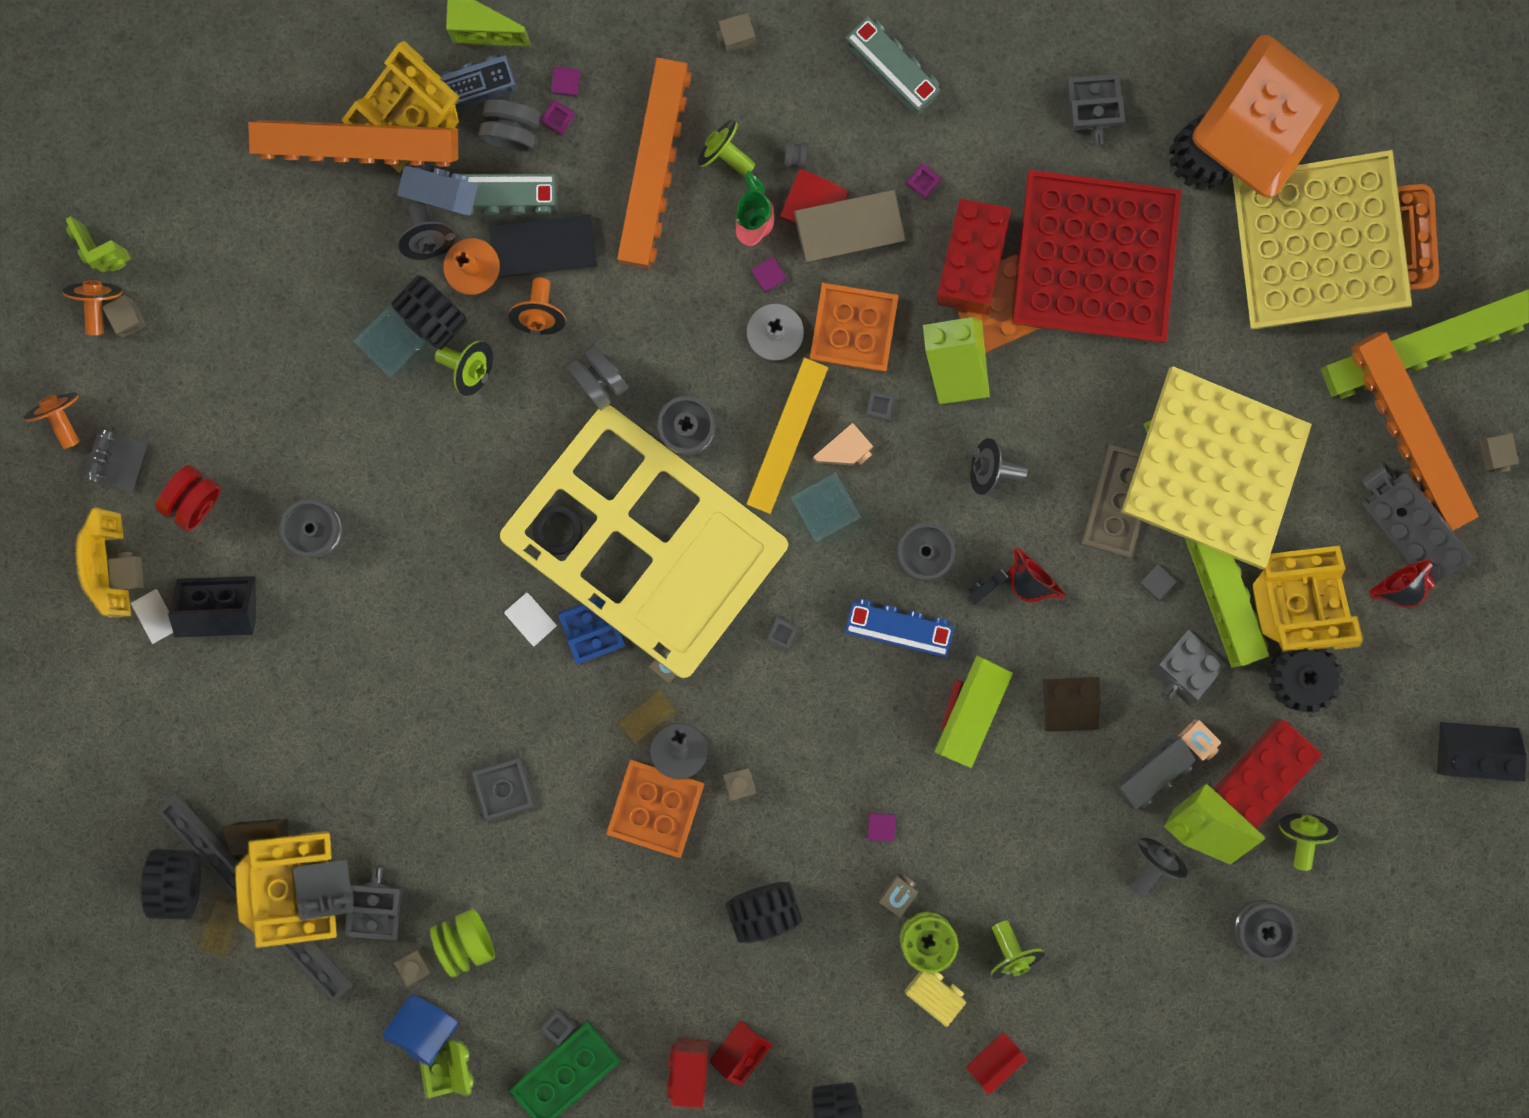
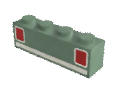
M867 16L846 37L845 45L917 117L939 96L940 88L938 86L940 84L931 74L927 76L920 69L921 64L913 56L908 57L902 51L903 46L895 38L890 39L884 33L885 28L879 21H872Z
M459 174L469 177V183L478 185L471 214H473V210H483L484 214L490 215L499 214V210H509L510 214H524L525 210H535L536 214H550L551 210H557V178L555 174Z

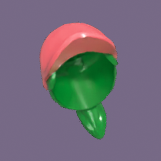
M747 171L745 184L749 190L742 196L737 206L736 235L742 244L754 246L762 237L772 231L774 207L764 195L765 188L761 180L751 171Z

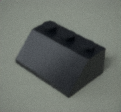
M255 576L177 579L168 613L174 637L253 635L256 622Z
M1440 722L1437 774L1525 782L1527 755L1519 728Z

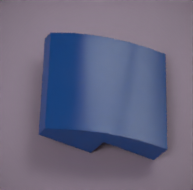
M600 597L590 600L601 610L606 603ZM583 604L558 612L576 664L625 647L621 633Z
M411 994L383 1033V1038L385 1041L406 1050L407 1056L430 1066L457 1028L458 1022L433 1004Z

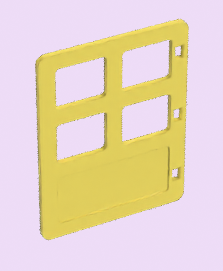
M610 405L602 411L598 409L500 532V539L504 545L680 678H688L692 675L788 548V541L783 535ZM606 430L612 431L645 458L613 500L605 499L573 474V470ZM660 472L669 474L698 496L700 500L676 533L666 543L659 540L628 515L631 508ZM558 490L565 491L597 516L596 522L564 561H559L525 535V530ZM613 532H619L653 560L648 569L619 604L614 603L580 575ZM529 544L541 553L537 560L524 551ZM593 594H596L606 602L602 610L588 600ZM658 642L671 651L667 659L653 649Z

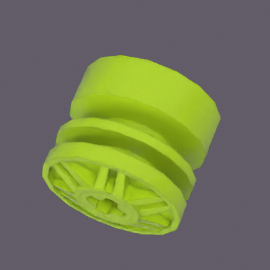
M473 908L456 915L457 928L448 920L443 921L442 927L437 924L430 928L436 956L452 978L460 975V969L463 972L470 970L469 957L477 966L495 958L490 936L479 914Z
M930 911L917 912L909 917L901 928L899 936L901 949L909 964L918 971L926 973L940 972L947 968L955 959L958 950L957 935L948 921L938 913ZM931 934L933 943L928 942L926 946H924V942L921 938L923 936L928 937V935Z

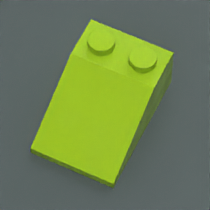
M447 0L446 30L453 44L530 46V39L525 27L476 0Z
M970 317L923 325L925 351L939 404L990 398L982 320Z
M1208 784L1202 786L1172 811L1164 825L1183 845L1229 865L1261 843L1265 838Z

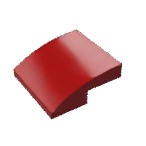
M799 169L780 217L796 224L794 211L844 201L849 191L822 177Z

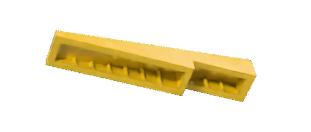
M807 358L803 359L746 505L771 514L828 371L827 366Z

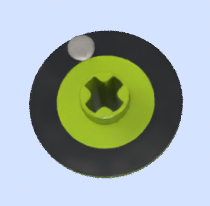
M734 119L726 122L709 135L705 141V147L698 158V165L705 167L719 156L745 177L747 171L753 170L755 162L730 142L738 125Z
M476 341L470 344L462 353L448 347H444L442 350L437 349L435 361L455 370L454 385L456 390L464 396H470L478 392L487 382L492 369L493 352L486 342Z
M1309 813L1289 814L1282 817L1279 822L1280 830L1288 837L1297 840L1293 866L1302 871L1312 869L1316 844L1331 842L1338 836V828L1335 824L1323 817Z
M1008 921L999 922L992 927V931L1006 959L991 971L993 978L1022 975L1044 957L1045 952L1043 949H1032L1022 952Z

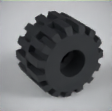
M1205 114L1200 115L1196 120L1193 119L1173 139L1175 143L1170 146L1169 153L1174 155L1169 160L1171 167L1176 166L1178 169L1174 173L1176 177L1183 176L1186 179L1183 184L1188 187L1195 183L1198 190H1203L1207 186L1209 189L1215 188L1233 175L1199 149L1193 141L1194 130Z
M417 275L391 302L393 309L406 320L404 323L420 338L424 337L433 347L442 350L468 322L466 316L429 280L421 275Z
M1327 648L1279 651L1280 655L1274 657L1271 661L1273 664L1272 670H1268V677H1271V683H1269L1270 690L1275 692L1276 695L1274 697L1276 700L1285 704V707L1302 712H1317L1322 707L1327 708L1332 705L1331 700L1333 698L1337 699L1341 693L1337 691L1339 685L1343 686L1344 679L1340 678L1339 673L1343 672L1342 665L1337 664L1335 661L1337 657L1333 653L1327 652ZM1304 673H1311L1309 677L1312 680L1311 683L1303 682L1305 680Z
M165 849L150 851L144 864L141 879V902L147 918L189 920L192 918L198 904L201 886L200 864L195 851Z
M776 882L741 893L725 903L738 943H752L773 938L795 928L803 921L790 882Z
M853 1082L813 1087L814 1118H863L861 1104L858 1103L857 1089Z

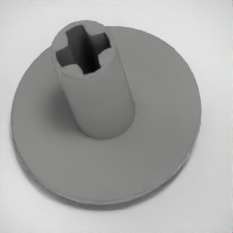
M769 304L761 307L752 315L747 326V338L751 348L756 354L767 360L778 361L792 356L799 349L803 340L804 329L800 317L794 310L785 305ZM776 326L780 327V331L777 330L775 334L771 333V329H774Z

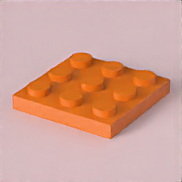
M1017 254L1001 260L989 315L956 309L960 319L974 317L982 320L985 353L1040 329L1011 325L1018 266Z
M822 283L810 360L886 373L899 295Z
M630 759L606 835L681 859L705 783L691 778L672 779L661 774L654 766Z

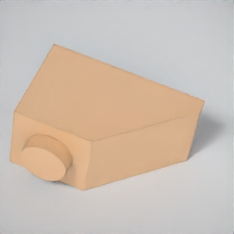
M852 423L813 457V460L816 463L853 466L858 462L861 465L872 456L869 451L873 448V445Z

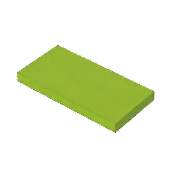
M976 656L935 749V753L972 768L1013 675L1012 672L982 657Z

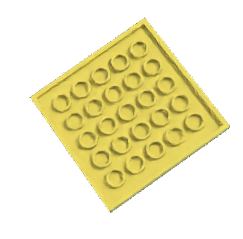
M1393 150L1297 165L1280 192L1272 198H1265L1259 195L1233 175L1251 330L1412 307Z
M1173 366L1168 370L1121 513L1257 568L1265 569L1312 424Z

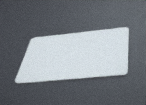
M157 589L131 603L152 644L173 633L168 617L169 610Z
M529 593L524 594L504 612L533 647L557 626Z

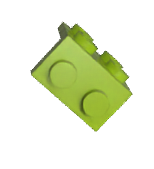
M71 216L66 218L69 225L66 227V231L73 241H77L80 247L77 252L85 264L88 263L93 269L96 268L106 273L109 270L117 271L126 266L125 262L131 260L128 251L112 240L96 247L85 225Z
M448 1039L430 1066L420 1062L426 1098L429 1099L452 1092L464 1096L471 1095L473 1078L471 1073L468 1072L466 1062L469 1060V1053L467 1047L461 1041Z

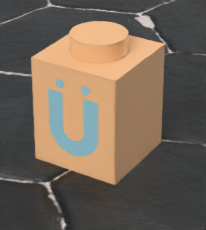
M1196 719L1178 735L1185 741L1192 754L1201 761L1205 759L1210 760L1219 751L1217 747L1222 743L1200 720Z

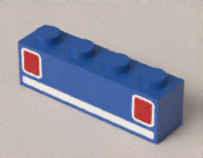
M858 599L857 603H851L844 633L947 657L954 630L953 626L948 625L949 620L934 617L932 622L924 620V614L909 611L908 615L899 614V608L883 605V609L872 607L873 602Z

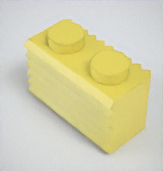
M920 971L904 992L944 1026L948 1027L966 1004L965 999L962 997L965 993L953 983L949 987L941 981L944 976L939 972L926 973Z

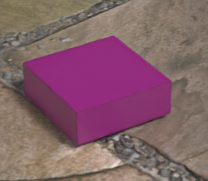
M554 67L552 94L578 97L580 69Z
M553 100L540 122L563 136L575 118L576 113Z
M921 163L907 180L906 185L926 200L941 182L942 178Z
M774 257L751 270L764 293L787 280Z
M869 813L868 840L894 841L895 814Z

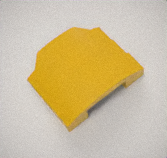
M403 41L398 43L386 59L384 64L387 67L367 94L354 102L342 121L345 124L456 128L459 119L455 104L459 96L441 80L437 73L423 62L424 58ZM400 160V164L390 165L401 173L404 165H409V161Z
M96 508L91 510L86 524L78 535L77 565L81 584L85 593L94 602L102 615L110 618L131 616L129 590L110 589L105 541L123 539L121 513Z
M1340 546L1271 553L1266 568L1263 569V572L1253 583V596L1262 634L1279 642L1282 651L1307 648L1312 650L1333 647V649L1360 647L1363 639L1357 616L1351 617L1342 581L1345 565Z
M328 831L249 841L248 854L235 867L239 921L254 932L256 948L337 938L335 915L300 921L293 870L294 867L327 863L331 859L330 833Z

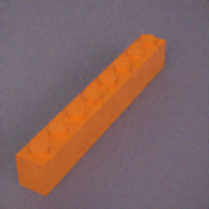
M656 58L617 257L618 263L622 265L649 269L650 263L655 264L657 248H654L655 238H660L662 223L658 221L660 212L665 213L667 198L663 197L665 187L670 188L672 173L668 172L670 162L675 163L677 147H673L675 137H680L682 122H678L680 112H685L687 97H683L685 87H690L692 72H688L687 63Z
M273 120L248 122L249 153L259 154L260 159H274L275 155H284L285 160H299V156H309V161H324V157H334V162H349V158H359V163H375L374 159H384V164H400V160H408L409 165L416 166L425 165V161L434 162V166L439 167L450 166V162L458 160V128Z
M1377 332L1351 346L1350 348L1353 352L1351 355L1352 360L1358 368H1361L1365 376L1363 378L1364 384L1369 391H1373L1377 399L1375 400V406L1381 414L1385 415L1388 421L1386 424L1387 430L1392 437H1396L1400 445L1398 446V451L1401 457L1408 461L1411 467L1409 473L1412 479L1419 483L1423 494L1453 531L1478 518L1479 516L1387 332Z

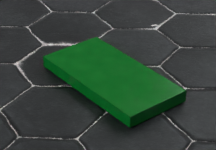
M586 1021L508 1091L531 1118H557L615 1068L622 1059L589 1021Z

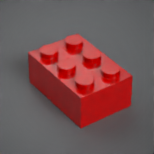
M678 1038L677 1044L671 1046L668 1071L670 1073L666 1091V1098H671V1106L703 1109L709 1040Z

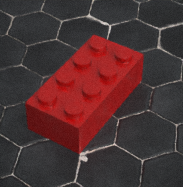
M959 199L937 293L938 306L989 315L1010 224L1011 208Z
M1277 718L1213 790L1257 829L1323 754L1287 721Z

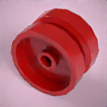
M192 465L184 466L171 478L161 492L155 506L156 511L165 518L175 517V525L185 532H190L204 520L215 505L221 492V485L211 478L202 480V472Z

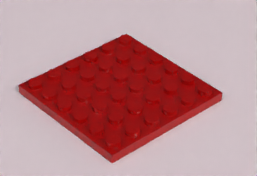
M1029 170L1026 179L1011 325L1166 343L1181 189Z

